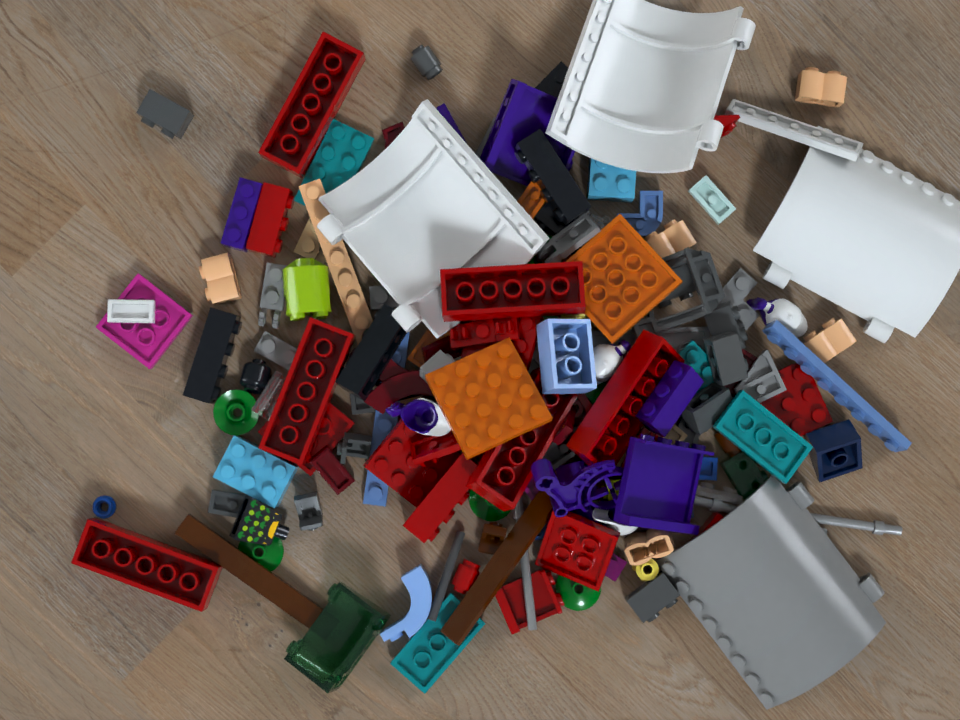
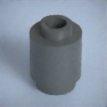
M420 45L412 51L411 61L423 77L431 80L442 72L441 62L429 46L424 47Z

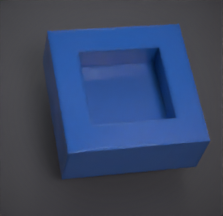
M703 457L699 480L717 481V457Z

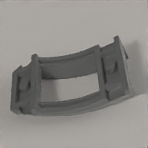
M687 247L684 250L662 258L671 269L688 264L701 305L658 320L655 319L653 310H651L632 327L631 331L636 338L639 337L643 329L651 333H657L711 314L723 300L725 294L709 252L696 251Z

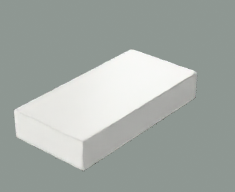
M108 299L107 322L155 323L156 301Z

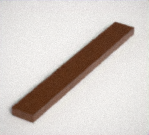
M538 491L440 630L456 645H461L551 517L553 508L546 491Z
M191 514L186 516L175 531V534L324 640L327 639L339 622V619Z

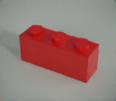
M263 182L246 244L247 250L274 258L277 253L281 252L283 246L281 235L283 231L287 230L289 218H286L288 209L293 208L295 196H292L293 192L291 189Z

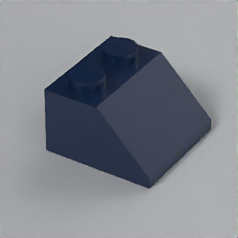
M849 419L806 433V441L813 446L809 456L819 483L863 468L861 437Z

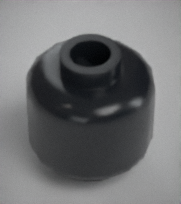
M252 359V362L245 363L240 377V385L244 387V391L251 394H261L262 391L267 390L272 374L271 368L266 365L265 361L260 359Z

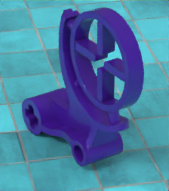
M539 459L531 465L536 488L540 491H546L549 495L556 517H564L568 511L581 509L586 513L589 505L602 510L616 509L618 496L615 490L618 491L620 489L621 480L614 482V490L609 477L622 476L624 468L616 467L614 460H606L589 465L565 483L558 480L549 460ZM604 479L607 487L604 486L591 491L595 484ZM584 487L585 494L587 497L586 501H583V499L581 498V494ZM608 489H610V493H611V496H612L613 500H610V501H600V500H596V499H598V498H600V497H603V496H605V495H608V494H609Z

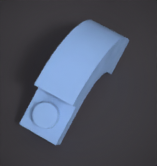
M422 564L401 576L410 594L411 606L403 618L381 630L380 636L384 642L388 639L391 642L397 640L403 635V630H405L410 638L419 631L429 615L433 595L432 586Z

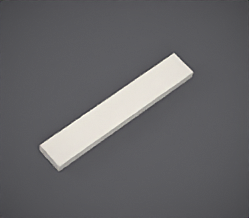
M732 99L725 112V115H739L741 118L738 121L855 162L864 144L736 99Z

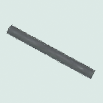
M456 531L427 618L435 622L437 620L465 536L464 532Z

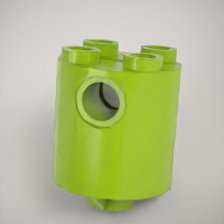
M300 258L282 269L286 316H290V321L304 320L305 316H313L316 320L326 319L329 313H332L328 266L314 258Z

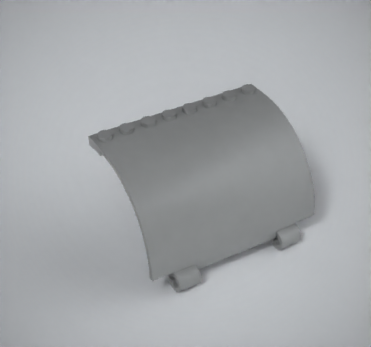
M773 475L751 496L716 524L678 549H674L669 555L658 558L656 561L660 570L666 575L766 710L807 692L832 676L857 656L886 624L884 618L872 604L879 600L885 594V591L871 573H867L859 578L807 510V507L814 502V498L802 482L798 481L785 490L779 480Z

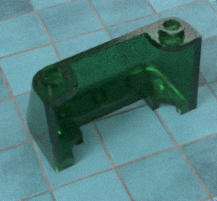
M342 582L334 583L327 592L329 596L328 604L303 639L297 642L294 640L286 649L288 654L284 658V660L326 693L334 692L341 687L391 616L385 610Z

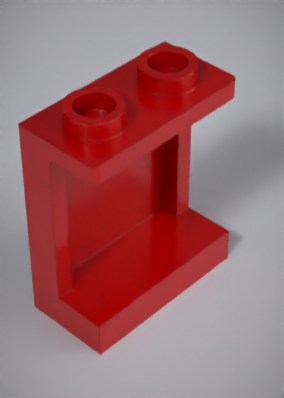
M544 568L532 572L531 579L536 622L554 614L563 613L561 607L564 606V602L560 593L555 594L552 585L556 583L551 572L546 573ZM522 577L502 585L495 595L511 635L520 632V629L528 626Z

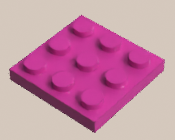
M137 273L118 299L155 300V323H108L106 313L96 328L148 369H152L194 315L141 274Z

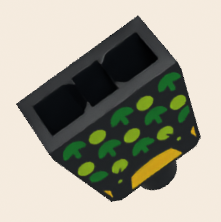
M245 495L229 536L238 541L270 546L274 537L285 540L289 533V527L280 524L281 514L258 500Z

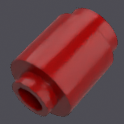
M466 559L463 560L462 564L459 563L451 584L455 585L453 590L466 595L467 591H469L479 577L481 566Z

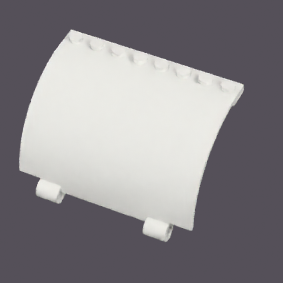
M593 0L545 133L582 155L615 167L646 173H677L691 170L699 148L705 151L717 150L724 126L719 121L714 120L715 113L736 49L747 50L749 48L756 28L755 23L750 19L741 18L744 10L741 6L716 13H690L664 8L645 0Z
M428 99L421 102L412 115L409 124L379 156L345 183L318 199L330 214L318 223L317 228L331 245H335L343 239L394 298L399 306L391 315L406 333L413 330L422 321L432 334L439 338L462 322H444L440 269L527 264L550 239Z
M817 126L818 128H821V129H824V130H827V131L832 132V131L829 130V129H826V128H822V127H820V126ZM809 146L788 192L753 251L771 260L762 278L779 288L784 289L789 280H792L867 320L863 333L882 343L889 339L894 327L915 338L943 300L960 269V201L951 194L936 189L932 184L917 179L910 172L902 171L891 162L876 157L868 150L861 149L855 162Z

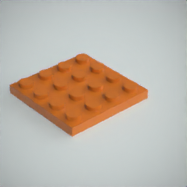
M621 214L616 216L601 232L590 239L566 261H583L585 315L611 344H614L683 283L679 276Z
M510 337L425 375V379L466 460L551 422L553 419Z

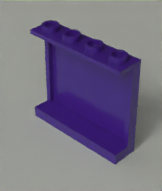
M511 79L480 156L482 162L492 173L528 186L531 182L527 174L529 170L524 163L521 164L517 160L514 152H516L515 147L518 142L539 129L542 130L567 170L570 171L575 151L545 133L558 99L557 97L528 86L518 80Z
M641 434L640 438L630 436L613 521L634 527L698 535L700 526L690 523L703 455L714 456V452L706 451V446L692 443V447H689L688 442L675 440V444H672L671 439L658 437V440L654 441L655 437Z

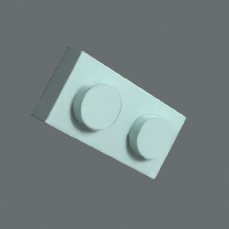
M707 175L688 190L717 225L736 210L733 204Z

